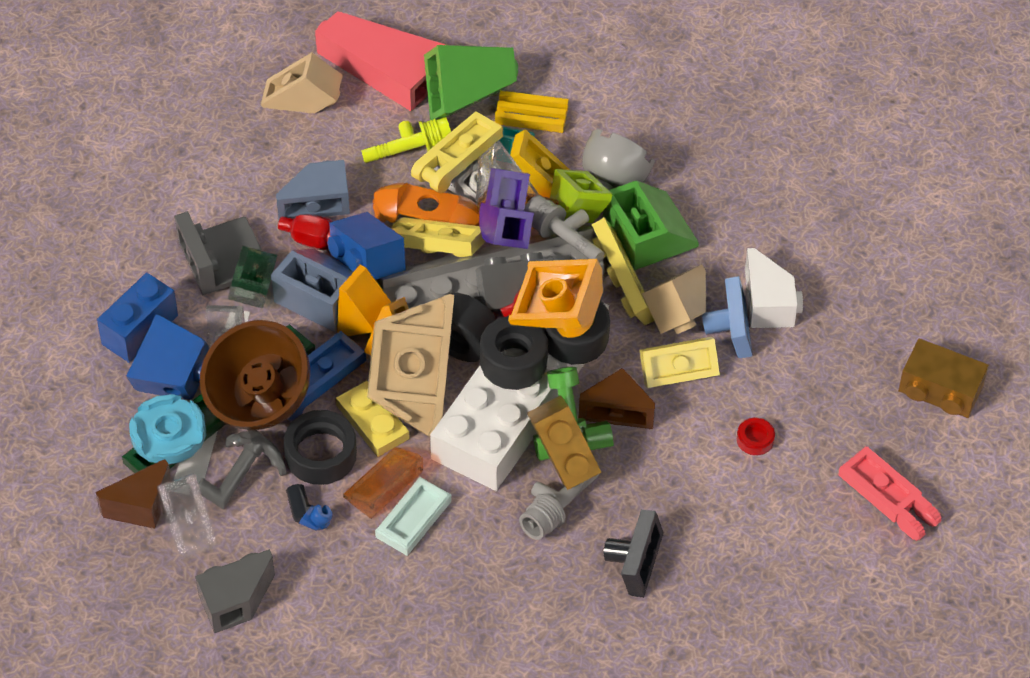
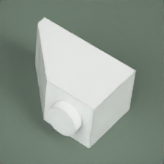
M747 248L745 278L750 328L794 327L796 313H802L803 311L802 291H796L794 276L755 248Z

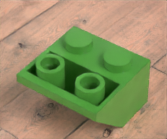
M637 180L609 190L612 193V199L603 210L602 218H605L615 229L634 270L699 246L698 240L667 191Z

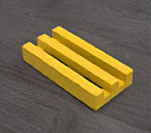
M500 90L497 111L495 112V122L504 126L563 133L569 99Z

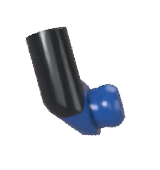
M302 484L291 485L286 489L295 522L315 531L323 530L329 526L333 518V512L329 506L324 505L322 508L319 504L316 506L309 504L305 487Z

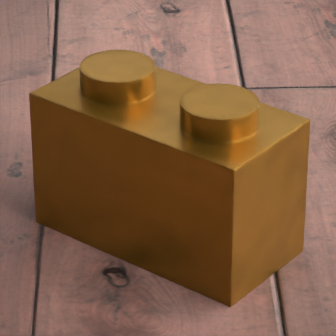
M918 338L902 371L898 392L906 394L914 401H924L940 407L948 414L969 418L984 386L989 364Z
M561 395L527 412L560 480L567 490L602 473L569 406Z

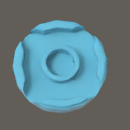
M161 395L143 402L137 408L138 412L134 415V418L132 416L130 420L131 443L136 452L149 462L157 463L166 459L168 464L180 463L192 457L202 447L206 437L205 418L199 406L191 400L190 402L182 400V397L178 395Z

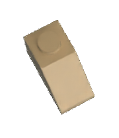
M311 52L267 79L261 106L269 109L315 114L325 107H331L336 103L340 96L339 88L342 74Z
M703 264L642 293L660 334L673 328L676 334L684 332L696 326L694 319L706 312V270Z

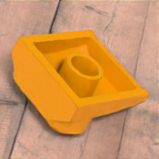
M598 260L529 261L527 265L528 270L514 309L508 318L509 323L519 326L557 328L560 335L567 338L584 334L593 323L603 294L602 267Z

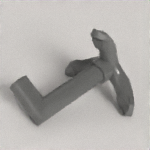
M255 429L232 434L226 438V447L244 445V450L220 488L202 478L194 491L224 510L251 465L262 452L271 460V465L278 469L280 476L286 475L284 459L277 446Z

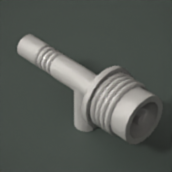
M541 195L534 196L525 205L524 210L534 213L532 227L538 231L540 236L548 238L556 233L588 259H597L599 263L602 261L605 253L575 231L589 221V216L583 209H580L565 220L566 210L560 205L557 206L551 200H546Z
M599 474L569 490L564 487L562 490L557 491L541 482H536L531 490V494L536 498H534L533 503L526 508V511L519 518L523 531L529 537L540 540L546 534H550L555 528L560 527L565 523L566 519L563 508L599 477Z

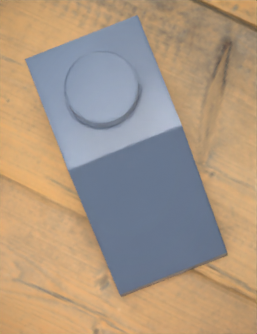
M344 160L308 163L276 194L278 218L280 219V217L284 216L294 219L302 214L322 217L350 214Z

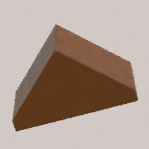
M623 368L580 393L578 418H583L589 422L607 421L613 425L653 430L655 402Z
M163 459L95 492L102 517L155 529L172 486L169 464L166 459Z

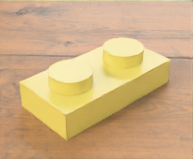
M713 337L639 350L644 384L647 388L720 375L716 344Z
M365 381L336 397V406L376 456L379 457L409 440V431L397 416L367 398L368 381Z

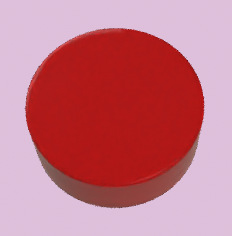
M754 417L744 420L739 425L737 444L742 451L750 455H763L772 449L775 440V430L767 420Z

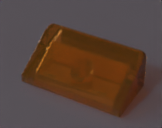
M394 447L343 493V498L372 519L423 472V457L417 453Z

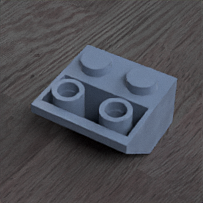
M316 249L292 250L271 274L274 302L336 332L339 288L353 271L340 261Z

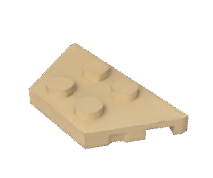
M452 294L374 322L367 398L429 438L443 416L454 295Z

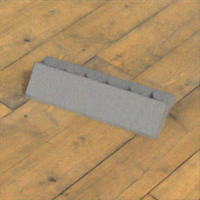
M582 225L575 230L594 244L592 240L593 228ZM556 233L548 238H543L537 234L530 236L528 249L492 245L480 248L472 256L468 257L451 255L406 266V271L376 279V282L391 302L405 297L410 309L441 298L449 293L458 292L479 300L475 270L485 265L484 259L506 257L507 263L521 261L520 255L542 252L543 258L553 257L554 260L588 258ZM601 261L602 274H604V263Z

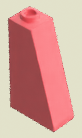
M339 11L328 20L321 22L317 30H315L316 48L319 55L409 111H412L428 96L424 55L437 45L445 44Z

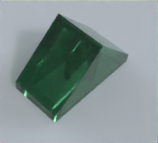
M242 245L231 282L228 300L263 308L271 282V274L273 273L278 255Z

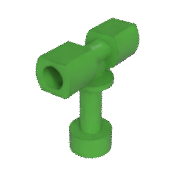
M562 367L548 371L549 388L557 389L558 396L561 395L569 406L590 450L614 446L612 429L609 422L601 421L586 424L585 419L577 418L572 386L579 384L577 367ZM538 434L533 435L537 458L539 460L550 459Z

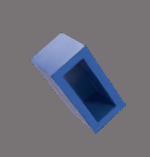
M364 212L329 223V251L334 258L347 266L351 271L354 272L359 265H362L368 269L375 280L406 271L404 237L370 213Z
M146 272L97 318L101 344L130 363L136 357L156 314L171 322L178 316L175 291Z

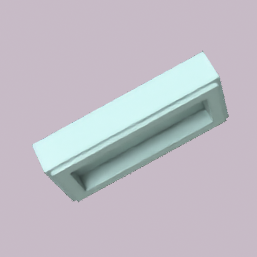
M419 477L375 530L376 538L408 556L451 503V494Z

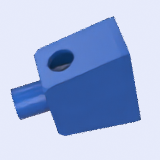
M156 314L126 377L133 388L139 392L160 396L173 394L181 396L184 400H191L194 398L200 385L202 363L210 348L202 338Z

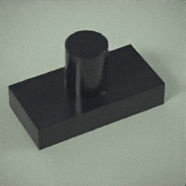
M641 509L632 540L607 538L604 545L605 561L624 563L621 576L628 594L631 596L644 598L664 532L656 511Z

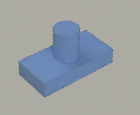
M739 276L725 279L728 308L702 314L706 335L730 330L737 357H752L744 289Z

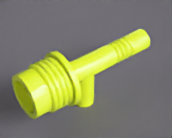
M447 117L423 123L419 121L421 132L416 134L411 122L402 121L398 126L401 138L389 141L387 144L384 143L377 145V147L373 146L361 150L364 162H372L426 145L428 152L451 132Z

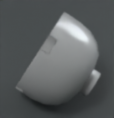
M593 130L586 142L582 155L584 171H589L608 190L636 180L644 183L655 163L653 158L649 161L645 159L647 151L619 134L612 132L611 136L607 138L600 136L603 130Z

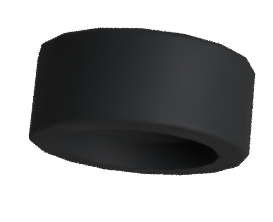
M312 410L294 419L284 434L285 461L290 472L301 481L313 485H328L345 477L351 472L357 456L356 433L351 423L341 414L329 410ZM329 434L342 441L343 450L334 458L325 461H313L304 458L298 452V445L309 436Z

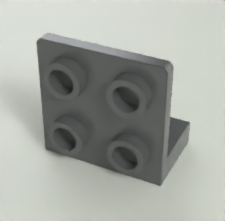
M188 211L174 216L178 243L202 296L270 272V266L246 217H240L203 230L200 223H193Z

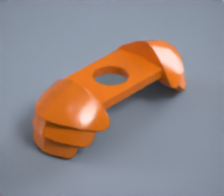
M394 183L380 187L374 192V216L381 222L389 221L393 223L398 215L401 214L423 220L480 226V207L469 198L461 195L458 196L445 192L439 193L435 190L410 185L409 183ZM431 198L436 200L439 205L432 211H424L419 208L418 203L422 199Z

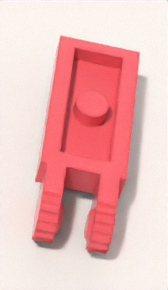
M865 446L839 468L838 475L892 522H897L900 529L913 540L919 541L924 537L925 530L919 520L917 521L908 512L912 508L916 515L929 526L935 527L942 521L941 513L922 496V492L868 446Z

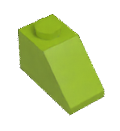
M555 169L550 200L566 210L565 220L580 209H583L589 216V221L586 223H593L611 202L612 193L589 171Z

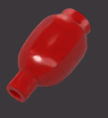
M312 214L298 215L294 219L282 216L278 221V229L289 232L291 237L303 246L325 251L329 249V223L333 222V220Z

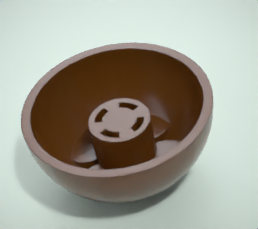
M268 320L244 322L223 333L208 350L200 371V390L209 410L224 423L245 430L267 429L288 419L302 404L310 384V362L303 344L290 329Z

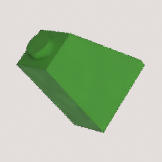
M437 45L424 55L430 120L449 117L500 92V90H504L517 81L518 63L514 58V48Z

